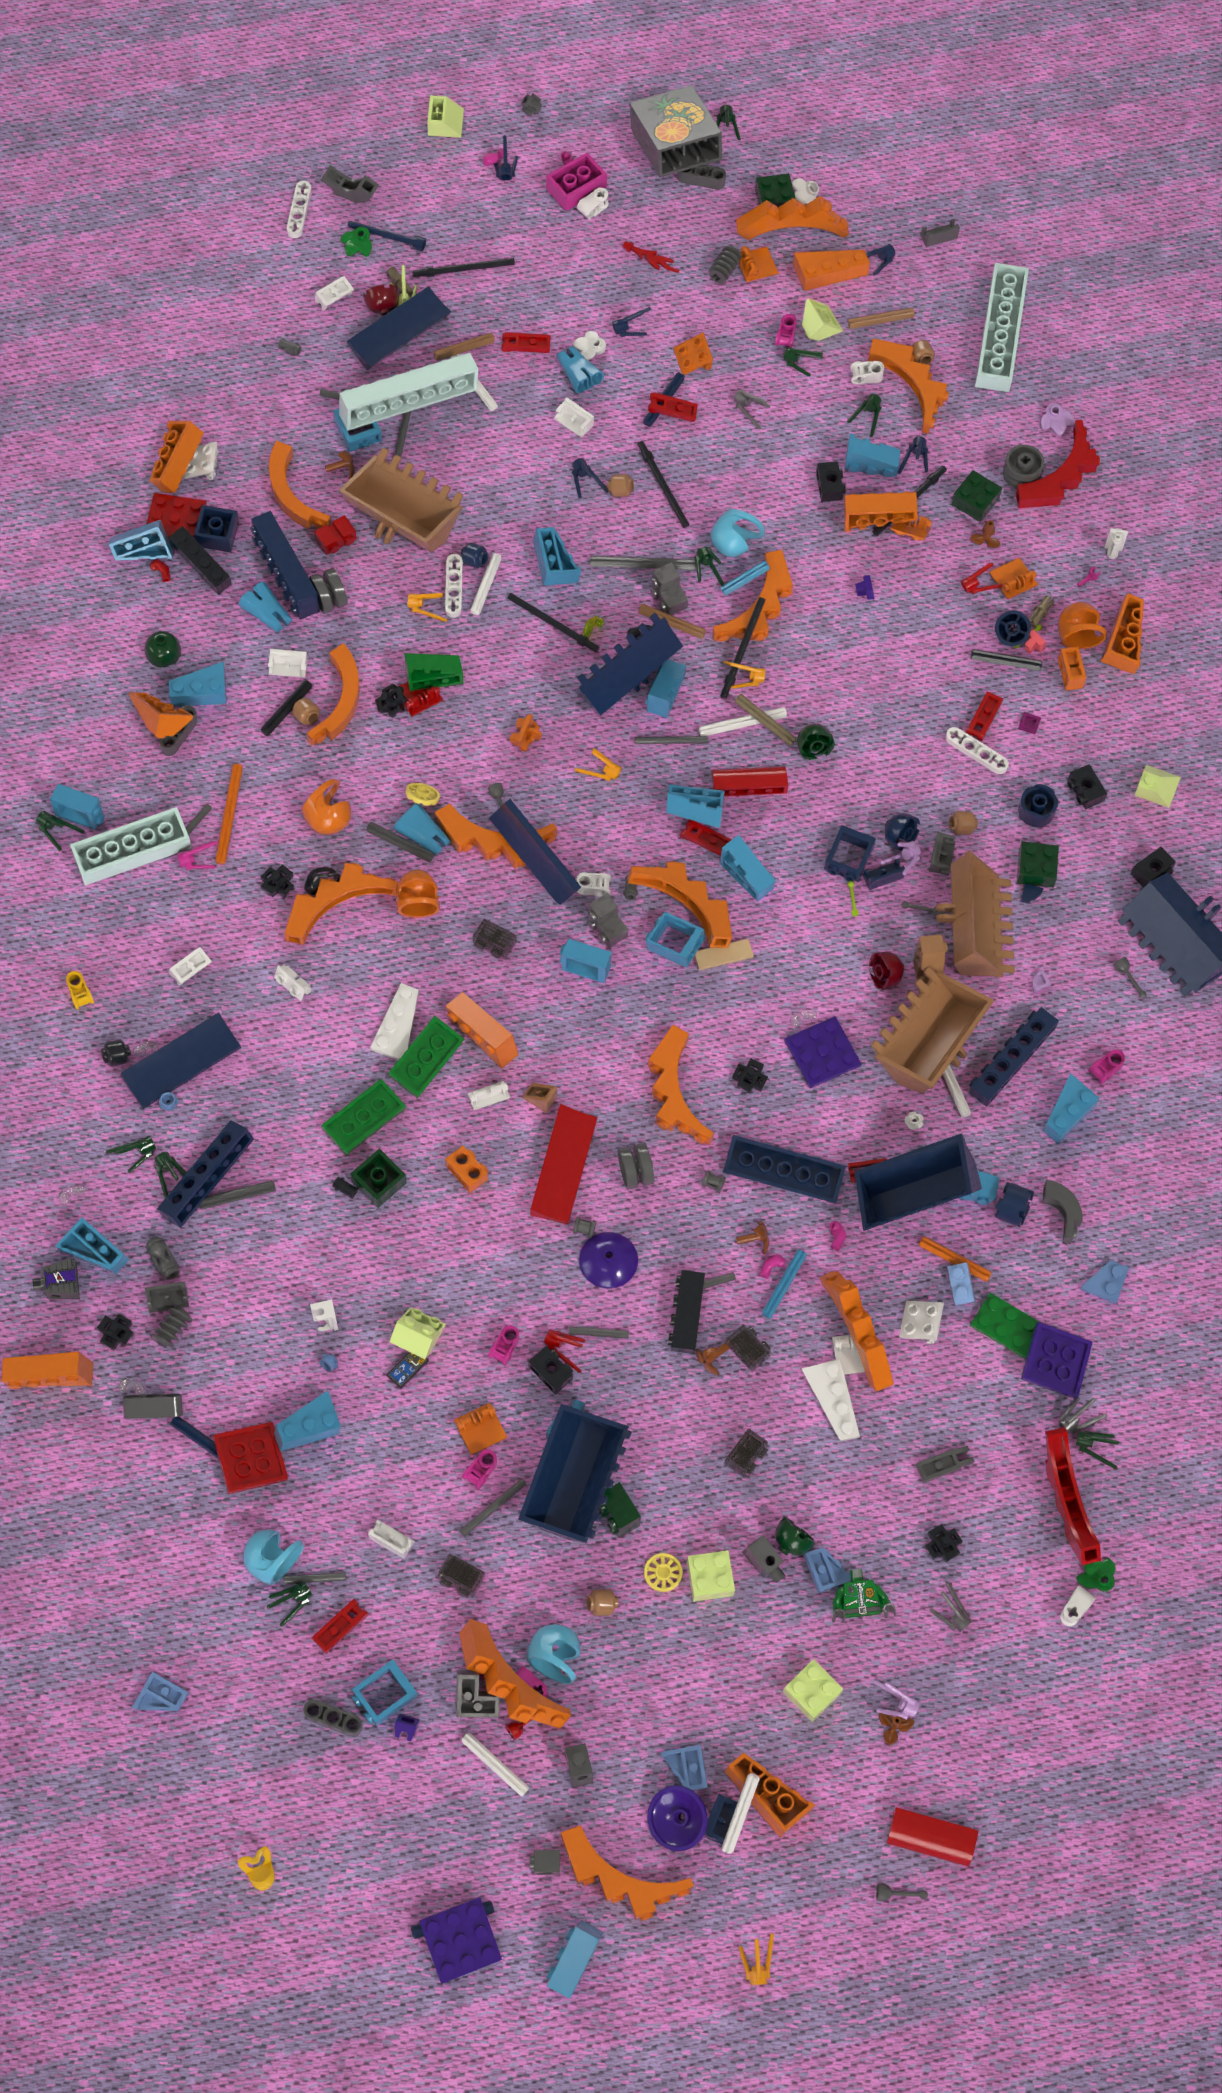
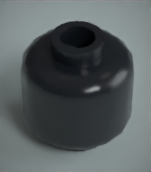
M121 1039L106 1042L104 1048L101 1049L104 1063H108L111 1067L127 1063L128 1056L131 1055L129 1045H125Z

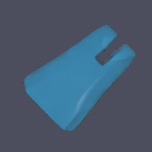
M574 346L567 348V353L564 350L557 353L558 361L566 372L576 393L580 394L584 390H588L594 385L601 383L604 379V373L588 361Z
M263 581L254 586L253 592L250 590L245 593L239 601L238 605L242 609L261 620L277 633L283 629L280 621L285 626L292 622L290 615Z
M417 803L394 826L397 832L417 842L435 855L442 851L439 844L446 847L451 842L425 809Z

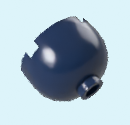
M1009 610L1001 614L996 620L994 627L998 640L1004 645L1011 647L1024 643L1031 632V622L1027 615L1017 610Z
M898 813L887 820L885 824V838L888 843L902 851L904 847L897 845L899 838L907 842L915 841L920 831L917 829V824L920 825L919 819L907 813Z

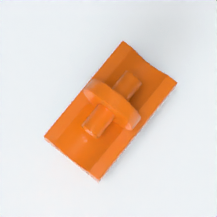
M527 714L526 718H518L516 728L520 732L511 733L509 740L512 745L519 746L521 751L527 752L530 743L541 739L540 727L533 720L532 714Z

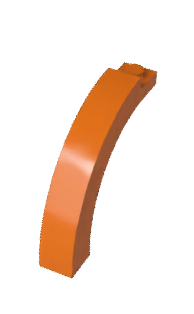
M276 440L270 455L269 475L271 489L278 505L288 517L307 529H310L312 524L318 529L324 525H331V517L303 504L290 490L286 474L293 457V448Z
M344 643L329 652L330 661L336 667L342 679L343 689L341 698L328 718L307 732V740L312 746L323 742L326 736L331 741L336 738L349 724L358 705L360 694L358 669L353 655Z

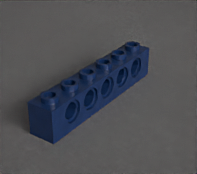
M1042 1007L1037 1012L1033 1011L1027 1018L1029 1021L1025 1025L1022 1023L1016 1030L1017 1035L1014 1038L1010 1037L1006 1041L1003 1051L998 1050L992 1058L994 1061L990 1065L987 1063L981 1070L982 1075L979 1078L975 1077L969 1084L971 1087L969 1094L986 1107L1056 1029L1059 1020ZM1032 1027L1038 1028L1039 1032L1033 1031ZM1020 1041H1026L1028 1045H1023ZM1008 1054H1014L1017 1058H1011ZM997 1067H1002L1005 1071L1001 1072L997 1070ZM989 1080L993 1083V1085H988L985 1083V1081Z
M232 1120L229 1121L157 1208L164 1219L180 1228L186 1223L200 1206L201 1202L210 1194L254 1140L247 1128Z

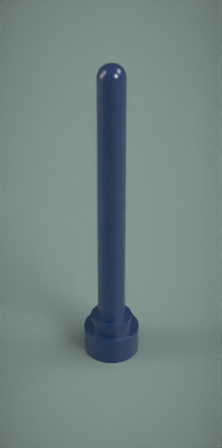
M348 222L350 228L366 227L371 234L413 245L415 250L423 252L426 246V238L424 237L411 238L358 222Z

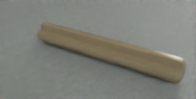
M740 694L735 699L736 704L786 744L791 746L796 740L794 735L744 695Z

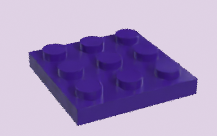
M836 1016L784 1038L809 1088L822 1084L862 1065Z
M1037 1322L1021 1379L1077 1399L1093 1342Z
M480 1896L419 1920L441 1984L502 1960Z

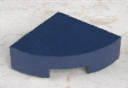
M1025 883L1020 902L1028 903L1039 898L1044 888Z

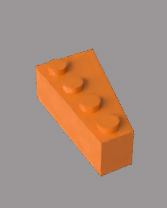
M865 250L794 252L793 266L804 291L866 276L870 266Z
M191 421L167 422L169 429L162 438L165 442L163 447L159 448L158 454L160 458L155 462L149 480L164 493H175L179 488V483L185 475L198 445L201 443L204 432Z
M916 492L845 495V532H851L852 528L858 527L859 530H864L869 525L876 524L877 527H881L888 522L898 524L917 520Z
M1129 593L1126 594L1120 604L1100 662L1135 674L1141 662L1140 643L1144 599Z
M461 992L446 1005L448 1019L452 1023L456 1022L460 1029L501 1069L519 1055L513 1035L465 993Z
M79 1351L3 1358L1 1382L10 1389H20L21 1386H92L93 1362Z
M742 1753L724 1771L741 1792L750 1773L759 1776V1782L751 1804L779 1837H782L815 1806L814 1803L800 1796L799 1792L785 1785L781 1779L766 1771V1768L745 1753Z

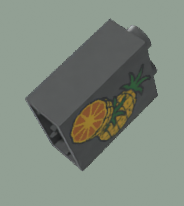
M692 85L630 102L631 130L659 178L722 160V132Z

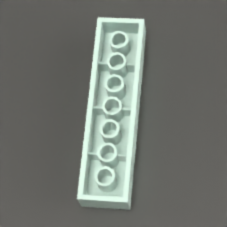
M995 263L975 387L1003 392L1010 391L1029 268Z
M470 353L461 354L416 370L412 369L403 374H396L390 378L380 379L374 383L345 390L340 393L339 415L348 431L476 391L478 367Z

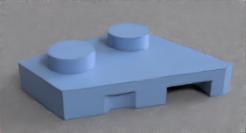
M1109 1261L1086 1281L1080 1290L1116 1304L1129 1267Z
M824 1547L803 1555L818 1594L840 1587L846 1582H851V1575L842 1568V1564L837 1559H834Z
M152 1672L132 1708L135 1710L179 1711L190 1692Z
M701 1745L661 1752L662 1757L684 1787L693 1791L708 1788Z

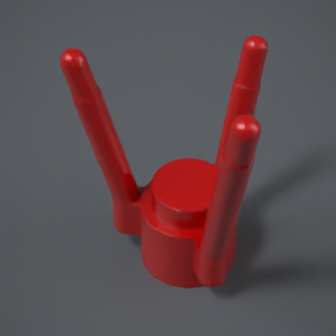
M988 563L974 574L961 580V585L965 592H972L974 595L981 591L1002 587L1003 584L1000 583L977 588L979 581L976 577L987 571L994 564Z
M550 1329L544 1339V1344H547L550 1350L554 1349L564 1362L580 1373L581 1369L560 1353L556 1347L560 1348L563 1342L582 1348L583 1344L578 1342L585 1343L586 1340Z

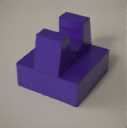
M870 575L863 576L864 581L855 584L857 596L867 595V600L875 599Z
M400 1714L394 1727L395 1737L399 1738L401 1732L404 1731L408 1734L407 1741H411L418 1728L420 1719Z

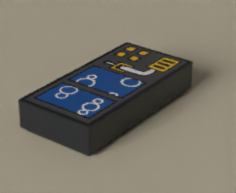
M409 1352L386 1376L397 1387L402 1389L429 1360Z

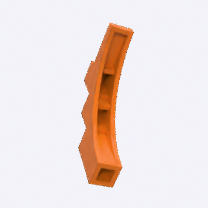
M822 196L817 197L806 205L793 198L780 207L766 200L736 219L737 233L747 240L772 230L789 227H812L830 231L841 237L849 235L848 221L836 214L835 211H832L831 202Z
M873 338L868 362H882L885 368L896 373L912 388L922 409V433L929 434V430L934 428L936 418H933V414H937L938 407H942L943 402L948 400L949 391H946L947 383L931 380L932 373L929 372L931 365L914 362L915 357L912 354L914 347Z
M783 550L765 553L764 561L768 563L770 569L766 571L765 584L759 597L765 599V603L750 641H762L768 637L769 627L766 618L771 620L780 616L781 605L778 597L786 598L792 594L793 584ZM758 599L739 617L727 623L713 626V641L719 640L724 642L733 637L743 638Z
M451 803L434 812L435 821L451 840L458 853L471 850L475 844L486 861L498 858L503 852L514 869L519 866H526L500 832L488 830L470 822ZM554 823L536 830L547 844L552 843L557 837V827Z
M666 862L665 868L631 866L627 876L628 884L643 885L657 889L681 902L700 922L707 936L710 948H728L732 939L727 900H708L706 881H688L685 863Z
M345 863L340 882L331 878H321L315 898L308 894L296 895L284 933L285 940L304 945L313 926L328 910L341 902L362 895H396L398 881L392 878H380L370 873L364 874V867L359 864Z
M672 1025L648 1059L650 1071L656 1075L661 1074L652 1087V1095L657 1101L665 1102L656 1115V1122L663 1130L673 1131L675 1126H677L680 1132L684 1134L689 1133L694 1136L698 1143L709 1145L713 1140L714 1133L701 1124L691 1113L679 1088L678 1064L681 1053L688 1042L689 1033Z
M831 1271L825 1276L820 1277L822 1286L834 1301L848 1327L862 1361L869 1385L876 1392L894 1385L884 1345L875 1335L871 1316L862 1306L858 1287L850 1279L846 1280L838 1271Z
M470 1619L459 1632L466 1669L484 1675L487 1693L505 1699L509 1718L526 1724L532 1719L561 1729L571 1716L570 1709L544 1697L522 1680L498 1651L491 1637L488 1625Z
M581 1825L561 1832V1838L577 1884L582 1883L583 1886H588L595 1883V1878H598L606 1902L612 1901V1904L624 1900V1896L627 1895L635 1919L640 1918L641 1921H645L654 1917L652 1913H655L657 1910L654 1904L658 1902V1905H663L670 1902V1897L678 1895L681 1898L691 1894L690 1890L694 1887L691 1878L677 1882L654 1883L635 1879L613 1868L592 1847Z

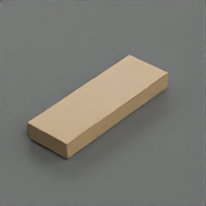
M749 939L730 943L728 948L699 950L694 957L700 971L750 959L754 955Z

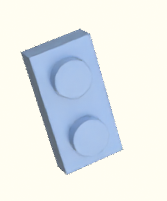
M968 1263L948 1266L955 1305L976 1302Z

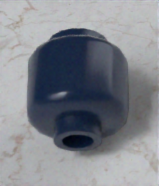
M468 543L461 550V557L465 565L480 568L488 561V552L482 545Z

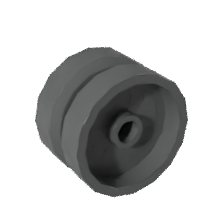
M1024 444L1013 447L1007 453L1003 468V477L1007 484L1017 489L1018 484L1039 480L1045 462L1042 453L1030 445Z
M333 567L325 570L323 577L318 573L309 576L311 583L318 593L319 608L323 614L331 612L333 604L338 608L348 604L341 579Z
M646 1143L635 1144L633 1153L628 1146L618 1148L619 1166L626 1189L637 1188L639 1184L638 1177L643 1186L654 1184L653 1164Z

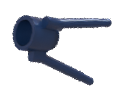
M506 135L503 136L504 163L500 167H498L497 163H493L496 177H499L502 181L511 180L512 177H515L518 156H515L512 167L507 163Z
M891 244L866 253L867 257L878 254L879 259L885 261L873 273V276L877 275L887 264L893 262L892 257L895 256V249Z
M651 307L623 319L612 321L615 334H620L621 338L625 336H646V332H626V330H629L628 321L650 311Z
M915 437L913 439V443L909 445L908 452L898 471L899 475L904 469L911 452L916 455L917 460L920 455H924L925 472H928V448L926 447L927 440L925 438Z
M579 458L573 462L572 467L574 470L572 474L578 498H582L578 475L580 477H585L586 475L589 478L593 477L599 486L608 493V489L592 471L590 466L587 465L584 458Z

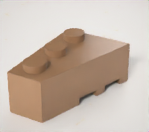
M942 934L919 937L913 963L916 979H921L925 984L929 981L924 973L926 967H930L934 972L944 973L945 952H947L948 948L947 942L943 941Z

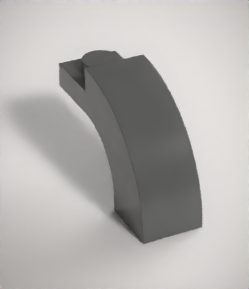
M331 165L321 179L322 182L335 190L333 194L356 203L368 201L379 186V184L366 175L362 179H352Z
M1046 1179L1042 1204L1051 1205L1060 1211L1064 1219L1063 1243L1071 1244L1072 1240L1076 1239L1077 1227H1080L1083 1221L1081 1206L1075 1195L1068 1188L1058 1182Z

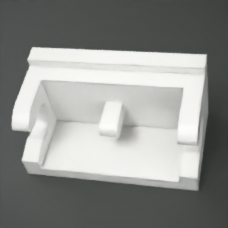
M345 276L317 291L315 302L317 304L320 303L321 309L324 311L327 309V306L346 295H351L354 289Z
M566 398L556 409L558 413L554 419L581 438L594 426V416L569 398Z
M270 649L269 675L305 678L308 661L307 652Z
M199 947L171 967L169 975L175 978L180 986L212 963V961Z
M332 1300L310 1304L313 1320L326 1321L324 1327L318 1328L319 1331L338 1330Z
M380 1520L376 1521L374 1529H371L368 1533L369 1539L403 1559L415 1542Z

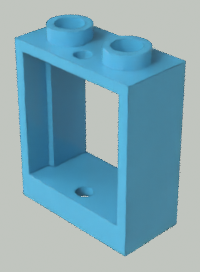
M339 408L333 410L334 421L349 452L382 441V433L376 421L370 424L372 429L350 436L339 415Z
M57 784L50 798L55 816L94 830L97 829L98 825H102L105 816L99 798Z
M664 912L661 917L657 918L654 929L647 934L645 941L649 951L687 968L704 942L705 933L703 928ZM668 926L691 936L681 953L658 944Z
M568 939L566 945L563 944L561 947L559 963L562 964L563 971L605 984L611 968L612 952Z
M392 1659L352 1689L354 1695L351 1698L357 1707L362 1705L366 1712L363 1715L370 1724L374 1722L376 1726H379L417 1698L418 1694ZM390 1672L406 1695L377 1716L361 1694V1691Z

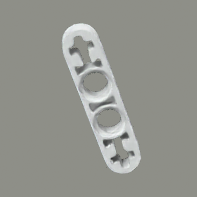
M307 181L298 182L295 188L287 224V234L291 238H298L303 233L311 196V185ZM303 187L306 188V189L304 190V195H303L302 192H301V190L303 189ZM298 201L305 202L304 205H297L296 203ZM296 214L302 215L300 219L293 218ZM294 224L297 225V230L295 232L292 231L294 230Z
M451 554L446 560L445 612L451 618L458 617L462 610L463 560L458 554ZM453 560H457L456 569H453ZM452 575H456L459 577V579L455 582L451 581L449 578ZM457 591L459 594L456 597H451L449 593ZM452 602H455L454 612L451 611Z
M952 727L948 729L946 741L950 745L996 774H1003L1007 771L1009 762L1005 757L959 728ZM957 734V738H951V735ZM971 743L974 745V748L968 750L964 745ZM983 752L987 753L990 758L982 759L980 754ZM1003 763V767H997V764Z

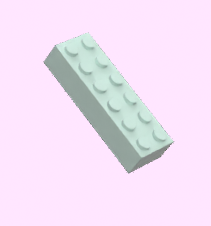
M177 807L70 844L85 886L192 848L190 838Z

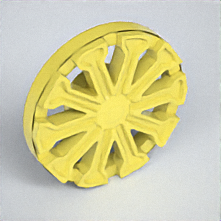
M411 783L407 785L405 790L407 798L417 804L422 803L424 806H430V804L436 805L439 802L440 793L427 784Z
M659 1553L652 1556L644 1568V1577L647 1584L659 1592H668L675 1589L681 1582L683 1575L682 1566L678 1559L667 1553ZM657 1558L661 1559V1564L656 1561ZM665 1558H669L667 1564H665ZM675 1562L676 1566L671 1568V1564ZM653 1563L656 1566V1568L650 1567L649 1565ZM678 1570L679 1574H673L672 1572ZM648 1571H651V1572H654L655 1574L647 1575V1572H648ZM670 1577L677 1579V1582L674 1583ZM657 1578L654 1583L650 1582L651 1579ZM662 1580V1587H657L659 1582ZM666 1580L671 1585V1587H666Z

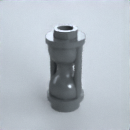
M158 1237L151 1238L145 1248L158 1271L166 1280L175 1278L180 1273L179 1265L164 1239Z

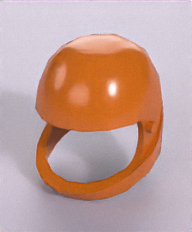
M1082 601L1075 602L1065 607L1060 614L1058 621L1059 636L1062 644L1067 648L1079 646V649H1088L1105 641L1107 631L1104 627L1098 625L1100 614L1092 605ZM1095 630L1100 631L1102 634L1097 637Z
M336 779L324 782L309 796L302 807L304 819L320 835L339 833L351 820L349 801L330 805L340 786V781ZM333 785L331 790L323 798L324 792Z
M420 869L412 870L401 877L396 893L397 912L400 915L411 918H423L437 914L440 910V902L437 900L439 899V896H437L438 887L433 877L427 871Z

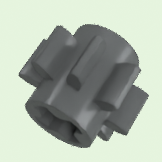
M534 93L531 96L527 94L521 102L522 110L530 116L532 113L537 114L542 107L540 103L541 98Z

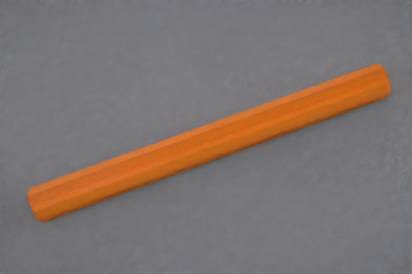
M235 763L232 765L215 858L217 864L226 863L243 770L241 764Z

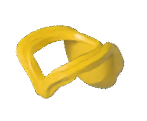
M267 1846L260 1848L256 1852L255 1857L243 1856L237 1860L238 1866L247 1874L254 1888L264 1891L272 1886L275 1880V1873L271 1862V1852ZM261 1856H264L265 1860L261 1865L257 1867L247 1866L246 1863L253 1865L259 1863Z

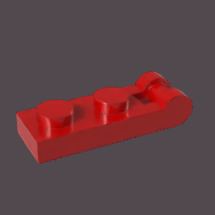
M505 332L502 335L504 343L501 350L503 352L550 353L551 335Z
M650 393L649 400L651 403L648 405L650 413H660L690 422L696 420L698 404L660 393Z
M987 691L966 733L977 737L979 741H983L1003 703V698ZM976 725L982 728L981 731L975 729Z
M690 819L686 823L685 830L683 829L680 833L681 838L691 841L721 856L722 847L732 840Z
M356 1599L350 1601L312 1637V1640L325 1654L369 1615L365 1609L362 1610L358 1606L359 1602ZM352 1611L356 1615L353 1619L348 1615Z

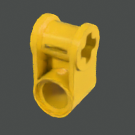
M78 971L68 973L66 983L76 1010L86 1004H94L82 974ZM74 980L80 981L77 985L71 984Z

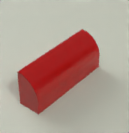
M785 766L711 770L713 790L724 791V797L787 794L788 778Z
M896 1807L893 1812L886 1844L969 1867L979 1830Z

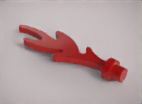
M625 241L623 244V248L627 252H635L641 260L644 255L648 263L657 270L660 269L658 265L660 264L672 272L679 273L680 271L665 263H674V260L657 255V251L635 247L633 242Z

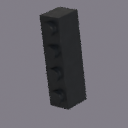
M183 526L169 536L171 545L218 595L232 585L230 576Z
M681 1270V1276L677 1275L675 1287L679 1288V1293L674 1295L673 1306L677 1308L676 1314L671 1316L670 1326H674V1331L669 1333L668 1345H672L671 1351L695 1354L705 1273Z

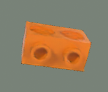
M1079 646L1062 648L1057 660L1065 691L1083 689L1087 677Z
M463 1145L445 1158V1166L465 1189L471 1193L488 1180V1169L483 1163H478L471 1149L467 1150ZM459 1159H465L467 1162L464 1164H459L457 1161ZM472 1173L479 1174L477 1178H471L469 1175Z

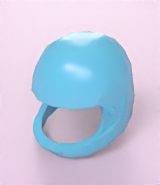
M728 509L714 523L710 538L712 545L721 554L727 557H736L749 550L745 540L763 537L765 528L753 515L742 510ZM740 519L748 520L756 525L760 532L746 530L735 524V522Z
M261 1530L257 1531L247 1541L243 1552V1562L245 1568L253 1577L263 1583L274 1585L295 1564L304 1549V1544L301 1540H298L284 1551L279 1547V1531Z
M551 1624L539 1628L533 1635L528 1647V1663L536 1671L556 1682L571 1684L575 1681V1673L563 1661L576 1659L580 1656V1642L577 1634L569 1627L560 1624ZM554 1644L559 1646L557 1651H553ZM560 1669L563 1670L568 1676L562 1675Z

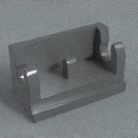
M951 219L949 225L927 230V227H922L920 235L925 246L929 247L958 239L960 227L958 224L954 225L955 219Z
M937 831L929 872L944 875L950 874L956 842L954 841V836Z
M185 1282L145 1288L149 1313L165 1311L170 1308L175 1309L173 1304H177L181 1308L189 1307Z

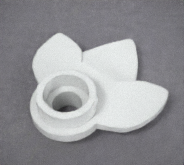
M801 178L792 181V186L796 190L794 194L797 201L808 204L816 199L819 192V186L816 182H806Z
M587 331L585 337H580L573 342V346L580 350V353L587 360H590L595 355L604 353L606 342L604 339L599 338L596 332Z

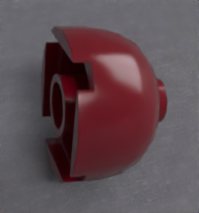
M389 284L390 288H385L384 285H379L366 290L367 294L363 293V297L368 309L374 313H380L381 316H385L393 310L398 303L396 286Z
M879 952L871 956L869 967L872 966L874 975L871 973L870 975L877 989L893 988L900 983L903 977L904 964L896 954Z

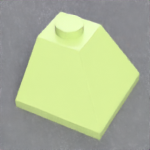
M809 298L806 300L802 326L805 329V335L809 339L819 341L843 332L842 327L827 304Z
M1146 765L1135 796L1169 808L1181 777Z

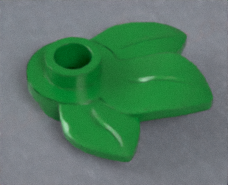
M358 227L354 231L344 233L340 241L346 244L345 251L347 256H352L360 251L362 255L368 257L371 253L370 232L366 227Z
M1106 1558L1102 1562L1098 1561L1084 1565L1086 1572L1076 1577L1078 1583L1087 1589L1097 1588L1102 1592H1108L1115 1585L1113 1575L1116 1567L1110 1558ZM1105 1578L1108 1582L1103 1583L1101 1580Z

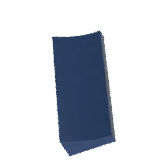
M428 286L350 338L347 344L364 368L369 370L448 317L452 311L442 303Z
M511 799L507 800L489 817L490 821L559 905L581 888L579 883Z
M218 1012L121 1073L122 1080L141 1107L145 1109L159 1100L162 1094L172 1092L241 1049V1045Z
M733 1135L723 1173L836 1204L846 1166Z

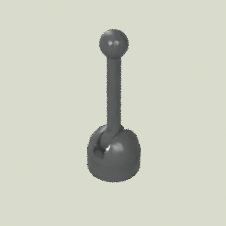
M495 783L488 787V791L493 798L498 799L501 807L503 805L501 797L504 789L502 783Z
M903 901L901 904L904 909L909 907L933 912L935 917L939 914H946V912H938L936 906L929 908L909 904L907 901Z
M1126 957L1119 959L1113 966L1118 972L1126 973L1139 992V997L1144 999L1147 994L1141 990L1128 971L1130 968L1128 959Z
M877 1883L876 1886L877 1901H888L892 1895L914 1896L921 1899L928 1897V1893L924 1890L921 1892L892 1891L891 1887L886 1884Z

